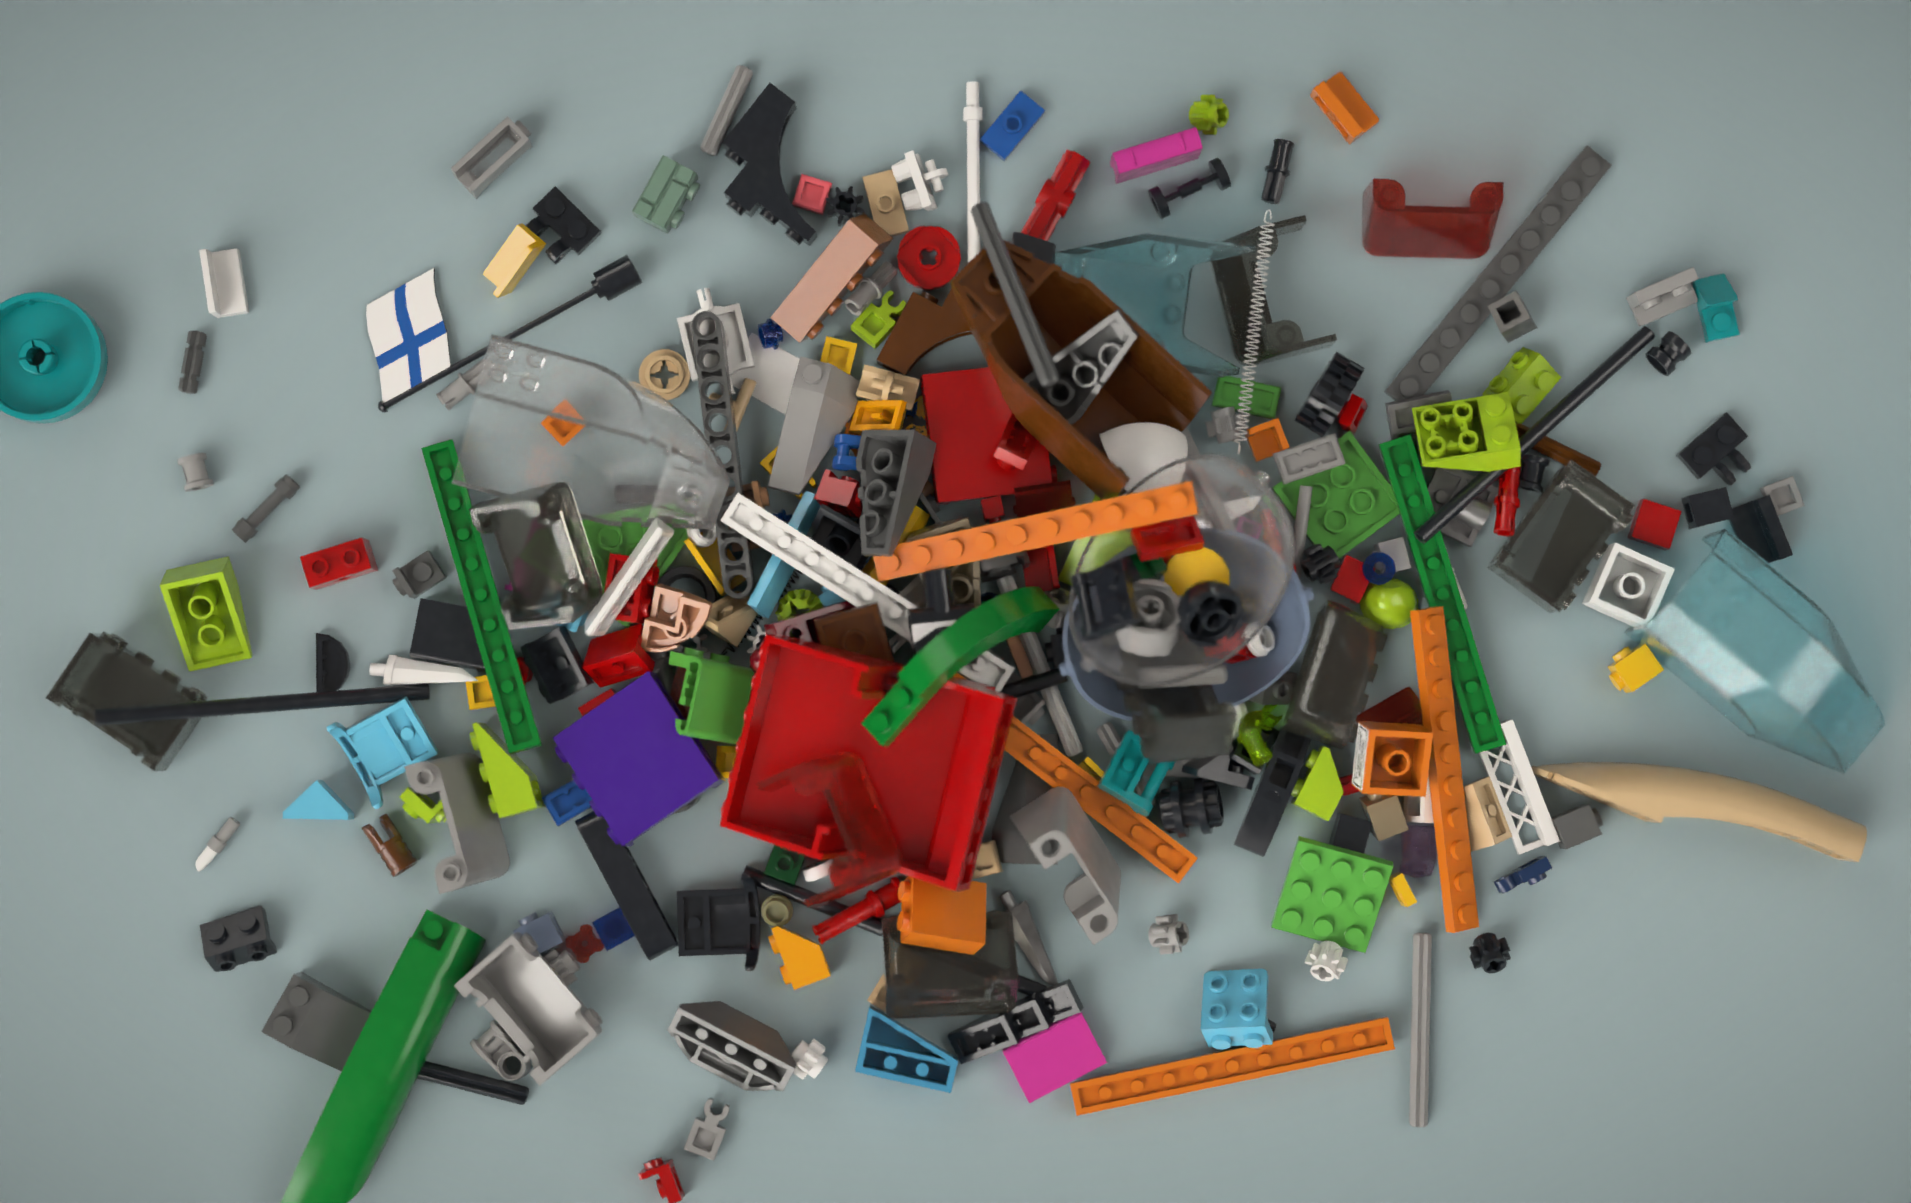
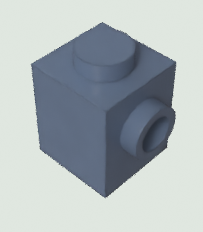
M535 912L519 920L518 922L521 927L513 930L514 933L519 932L522 935L528 933L538 944L537 951L539 953L566 941L553 912H549L539 918Z

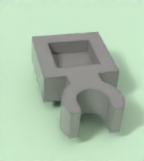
M709 1098L704 1106L706 1118L705 1120L698 1117L695 1118L684 1149L714 1161L726 1132V1128L718 1126L719 1121L726 1118L730 1106L725 1104L722 1113L715 1114L711 1110L714 1099Z

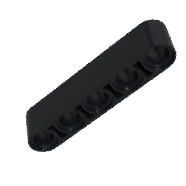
M594 811L575 820L580 834L648 960L651 961L677 947L678 941L629 848L622 846L621 843L617 845L611 839L607 832V828L610 826L603 816L598 817Z

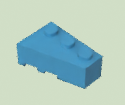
M870 1005L855 1072L951 1093L958 1057Z

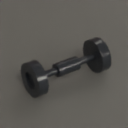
M1218 157L1208 162L1211 175L1201 180L1195 178L1177 187V191L1165 197L1158 186L1148 190L1151 203L1160 219L1171 215L1167 202L1177 197L1183 199L1202 190L1203 185L1215 180L1220 190L1231 187L1228 173Z

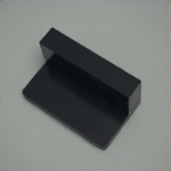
M1770 495L1732 508L1733 518L1729 519L1749 570L1793 555Z

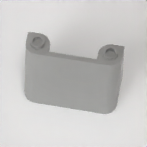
M461 753L405 766L409 784L417 793L431 794L439 791L456 855L441 860L436 866L435 879L439 894L499 878L508 871L510 866V857L498 814L492 813L488 801V795L492 794L489 782H484L480 774L479 763L483 762L481 758L472 753Z
M515 932L454 986L464 998L469 994L479 998L475 1004L479 1008L484 1006L525 1054L522 1059L526 1063L532 1060L534 1069L529 1074L540 1086L602 1032L600 1025L603 1021L595 1010L585 1007L537 951L538 944L528 933L522 935L519 932Z

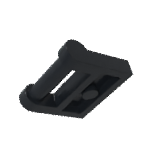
M1120 558L1087 573H1077L1071 577L1072 588L1077 591L1083 627L1081 628L1083 640H1097L1140 622L1129 565L1124 559ZM1095 585L1103 621L1096 623L1090 587Z

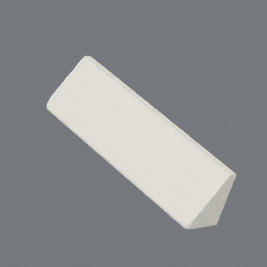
M659 518L654 519L587 617L585 633L589 636L605 635L673 536L674 530Z

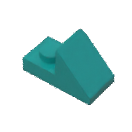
M1725 274L1704 277L1693 282L1692 286L1698 298L1696 304L1705 343L1740 335L1733 303L1738 301V297Z

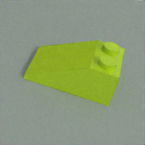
M229 556L166 570L161 580L160 588L189 672L252 658L253 655L239 585Z

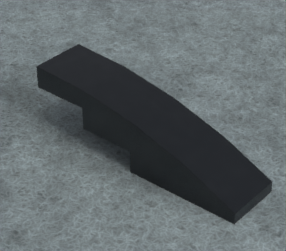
M1068 979L986 1014L954 1030L947 1037L960 1063L963 1064L1018 1044L1021 1038L1048 1029L1053 1022L1081 1013L1084 1007L1071 980Z

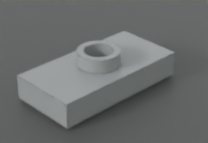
M1335 433L1273 454L1283 485L1346 464Z

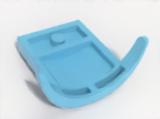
M407 696L348 728L338 722L327 726V731L337 740L354 766L374 809L380 808L384 803L381 784L406 771L405 766L426 761L439 752Z

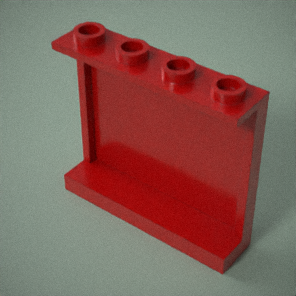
M989 367L922 374L920 382L927 438L937 443L931 467L933 487L935 489L934 497L937 505L991 498L999 495L1010 496L1036 492L1050 493L1053 490V484H1057L1056 466L1050 465V452L1037 440L1023 470L1017 467L1013 470H1005L998 465V458L993 456L1012 411L1006 404Z

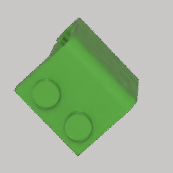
M685 647L684 653L671 651L668 664L687 668L679 704L690 706L687 720L676 718L675 726L677 732L683 736L737 744L739 737L742 735L743 716L751 693V682L754 676L753 670L749 667L729 663L730 656L711 653L709 659L703 657L704 651Z

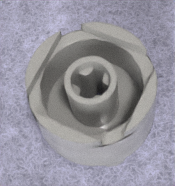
M1144 579L1134 582L1133 589L1140 622L1115 632L1119 646L1125 652H1132L1140 656H1166L1177 644L1181 633L1180 619L1177 611L1180 595L1177 596L1171 590L1172 587L1159 580Z

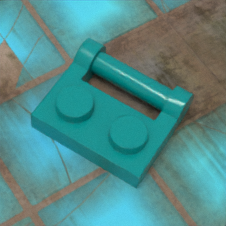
M1128 730L1124 734L1097 787L1129 805L1136 813L1142 816H1149L1153 808L1151 803L1167 771L1173 769L1176 758L1131 730ZM1152 759L1155 761L1156 766L1141 796L1133 791L1149 760Z

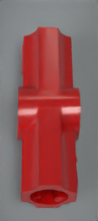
M1066 150L1056 166L1051 179L1048 178L1039 192L1035 201L1036 206L1021 233L1045 241L1050 239L1060 218H1064L1076 196L1075 191L1090 166V161L1075 151Z

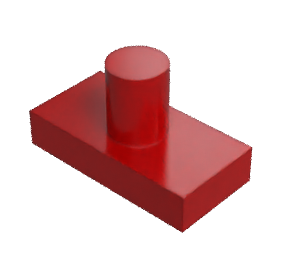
M1013 413L1007 422L993 456L998 458V465L1005 470H1013L1015 467L1023 470L1036 439L1025 429Z
M1194 515L1134 527L1130 533L1141 562L1163 558L1165 564H1167L1173 555L1201 550L1205 543Z

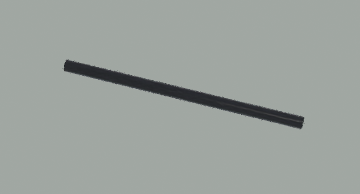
M1642 327L1519 437L1521 457L1655 338L1654 333L1648 327ZM1508 469L1491 472L1481 471L1415 530V537L1422 544L1427 543Z
M428 684L103 708L95 709V724L99 726L392 703L407 696L409 701L429 700L430 691Z
M746 865L743 874L750 873L757 887L774 894L783 895L789 900L831 917L850 907L798 885H793L764 874L763 871ZM875 916L855 925L1027 996L1047 988L1044 984L969 954L900 943L901 931L897 930V925Z

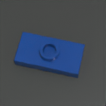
M1020 90L980 138V142L1005 161L1043 116L1045 110Z
M572 780L542 797V800L559 827L590 809L589 801L592 798L586 789L581 790L575 781Z

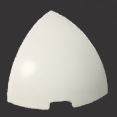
M1142 422L1122 425L1100 434V439L1108 459L1130 478L1125 485L1128 494L1173 485L1179 482L1187 461L1188 444L1186 436L1177 429L1164 424Z

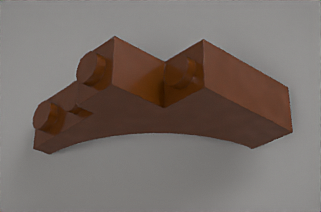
M952 288L942 307L937 305L939 300L924 291L920 295L915 292L912 293L877 358V364L892 372L907 376L916 363L936 347L959 337L973 335L957 303Z

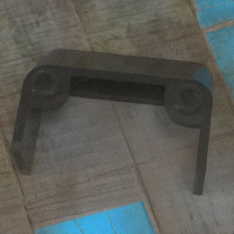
M1305 215L1274 222V226H1265L1264 228L1271 229L1274 232L1263 234L1273 236V238L1262 240L1272 242V244L1261 246L1271 248L1272 250L1260 252L1272 256L1278 247L1277 236L1301 230L1306 223ZM1260 226L1217 243L1210 254V263L1233 353L1236 360L1244 366H1253L1244 363V360H1254L1245 357L1244 354H1255L1245 350V348H1255L1245 344L1246 342L1254 341L1246 338V336L1255 335L1247 332V330L1257 329L1248 326V324L1258 323L1248 318L1259 317L1249 312L1260 311L1250 306L1261 305L1251 301V299H1260L1252 295V293L1260 292L1252 288L1261 286L1253 283L1255 280H1261L1254 277L1255 274H1260V272L1255 271L1258 268V265L1255 263L1259 260L1256 257L1265 256L1257 252V250L1265 249L1259 247L1258 244L1266 243L1260 241L1259 238L1268 237L1261 235L1259 232L1269 231L1262 229ZM1254 294L1264 297L1265 300H1253L1263 303L1264 306H1254L1263 310V312L1254 313L1263 316V318L1253 319L1262 322V324L1252 326L1259 327L1262 330L1251 331L1261 336L1250 337L1260 342L1249 343L1259 347L1258 349H1247L1258 353V355H1248L1257 359V361H1250L1249 363L1260 365L1331 347L1337 341L1336 334L1304 341L1301 329L1295 322L1281 320L1272 323L1266 295Z

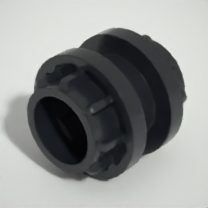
M1202 777L1195 778L1194 788L1183 789L1180 781H1174L1170 783V788L1162 789L1161 793H1159L1161 819L1165 831L1169 834L1177 833L1179 838H1185L1189 836V828L1200 826L1203 835L1212 834L1213 827L1222 826L1224 822L1222 797L1219 786L1215 782H1206Z

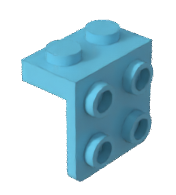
M1265 969L1208 971L1204 974L1200 1029L1208 1047L1223 1050L1231 1046L1259 1048L1262 1045H1273V1031L1267 1019L1269 976Z

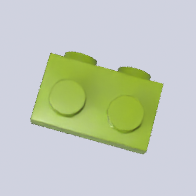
M1522 347L1512 355L1504 369L1490 381L1489 386L1482 395L1509 392L1515 423L1522 424L1562 377L1540 353Z
M408 787L399 796L405 802L402 808L414 819L419 817L427 824L441 823L442 821L445 823L447 821L441 800L436 804L427 794L417 793L411 787Z

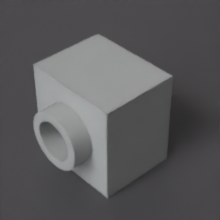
M1403 537L1379 542L1374 545L1375 551L1371 552L1373 566L1376 568L1375 570H1380L1381 576L1411 568Z

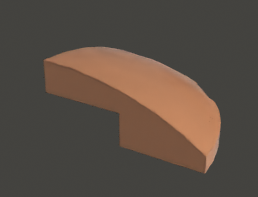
M663 584L656 585L650 617L644 621L641 647L646 652H664L678 648L680 643L688 638L695 637L704 627L713 603L674 587Z

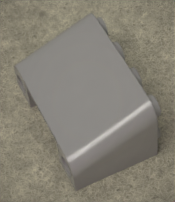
M1055 787L1012 814L1010 818L1045 870L1070 853L1073 854L1084 873L1066 886L1063 898L1094 945L1110 935L1118 924L1121 870L1073 793L1065 787ZM1048 839H1055L1059 843L1057 851L1051 855L1043 854L1041 851L1042 844Z

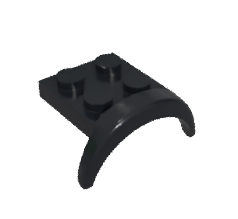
M750 873L741 875L744 888L677 891L679 956L746 954L745 971H753L755 969L760 953L761 920L758 889Z

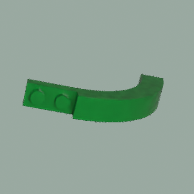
M1033 586L1006 592L976 607L937 635L897 674L900 680L862 722L863 726L881 746L888 747L933 695L959 670L983 652L1006 639L1023 633H1039L1060 608L1040 587Z

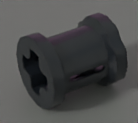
M1525 454L1521 457L1523 465L1518 488L1542 493L1544 487L1541 486L1545 467L1550 465V460Z

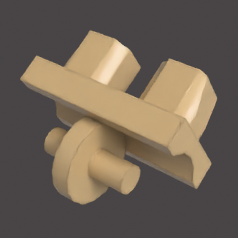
M864 364L856 396L868 400H903L907 402L906 410L912 411L920 379Z

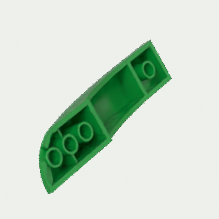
M426 909L413 936L409 938L345 1063L281 1203H348L360 1192L397 1124L418 1075L460 993L454 985L472 970L486 943L482 936L457 922L454 923Z

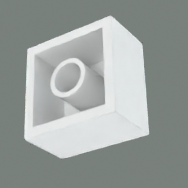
M1612 543L1607 545L1582 604L1637 629H1648L1651 626L1675 569L1618 543Z

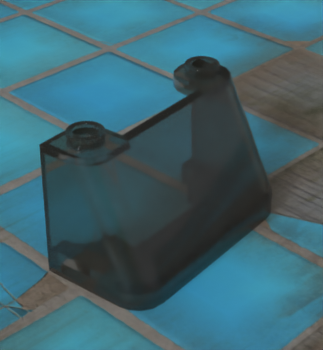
M554 482L479 502L469 508L472 523L481 534L494 532L513 588L506 595L502 603V613L509 630L573 623L600 602L603 594L601 579L572 490L566 482Z
M994 910L986 913V944L974 955L900 943L901 931L897 930L899 915L881 918L885 1008L888 1016L895 1019L986 1015L1009 1012L1016 1007L1019 976L1012 912Z

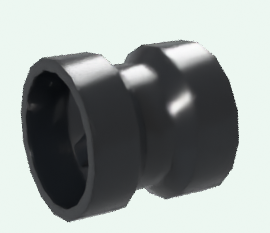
M1669 331L1661 338L1659 347L1653 346L1645 356L1658 372L1664 376H1669L1676 369L1675 365L1679 361H1684L1692 353L1689 346L1677 334Z

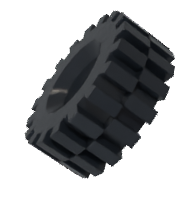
M1336 351L1313 386L1294 421L1323 437L1355 388L1364 368Z

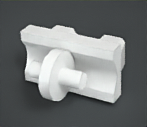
M914 150L904 153L905 159L892 165L891 168L898 183L913 178L916 189L901 194L905 209L907 211L925 209L928 212L937 209L929 183H932L935 193L943 191L941 179L948 176L947 169H937L934 159L925 162L928 173H925L919 154H915Z

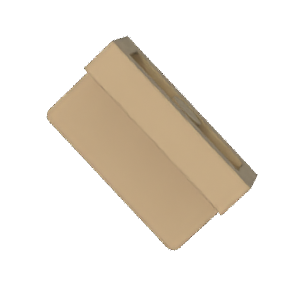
M1490 776L1465 785L1464 795L1471 852L1496 845L1511 838L1512 834Z

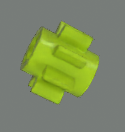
M1202 94L1201 101H1194L1189 110L1190 123L1197 128V131H1202L1203 135H1217V128H1224L1229 119L1227 105L1223 103L1222 98H1216L1215 95Z

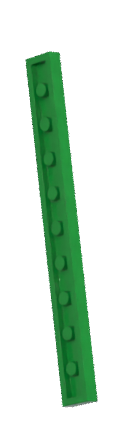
M1411 434L1378 444L1428 607L1443 606L1452 685L1473 753L1477 754L1506 745L1441 531L1425 544H1422L1414 535V531L1427 521L1435 511Z
M453 439L423 447L421 449L508 751L512 755L542 746Z

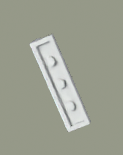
M1512 719L1500 723L1506 745L1501 746L1498 754L1483 751L1479 755L1487 776L1491 778L1512 834L1511 838L1517 854L1520 855L1543 845H1552L1560 840ZM1504 751H1506L1509 760L1502 757ZM1489 756L1495 758L1493 766L1490 762ZM1500 761L1510 765L1514 772L1509 785L1498 781L1495 775ZM1516 780L1518 782L1520 790L1514 788ZM1501 787L1507 789L1505 795H1503ZM1511 792H1515L1524 798L1526 804L1521 815L1509 811L1507 801ZM1528 811L1532 821L1525 818ZM1512 816L1519 819L1516 826L1514 824ZM1523 821L1535 827L1539 837L1538 840L1522 845L1518 833Z

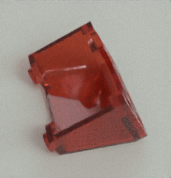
M1372 179L1363 192L1362 245L1366 252L1377 257L1480 258L1487 253L1492 243L1503 202L1504 182H1483L1475 186L1470 195L1469 207L1405 205V190L1399 182L1392 179Z

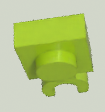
M891 290L883 295L882 305L879 308L871 303L851 325V330L874 349L892 332L896 324L892 317H899L906 306L904 300L896 307L889 305V302L894 298V292Z

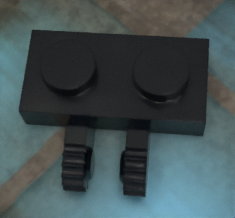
M1727 412L1676 455L1697 479H1700L1710 469H1713L1730 486L1736 481V478L1720 462L1726 455L1741 471L1746 473L1751 468L1747 459H1745L1741 452L1735 449L1748 435Z

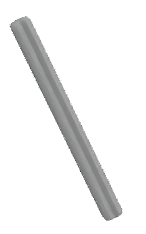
M1414 933L1409 1107V1123L1413 1127H1426L1428 1125L1432 936L1429 933Z

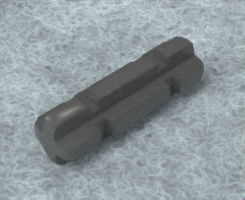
M193 330L188 332L186 343L189 344V347L185 348L181 373L184 375L183 378H180L178 386L179 391L183 393L196 394L199 381L196 379L200 377L204 356L202 347H205L207 335L200 331Z

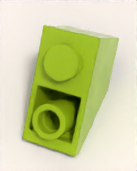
M1320 746L1318 751L1312 749L1304 764V766L1308 767V770L1303 779L1298 777L1291 796H1293L1291 804L1324 821H1329L1344 792L1330 749L1326 746Z

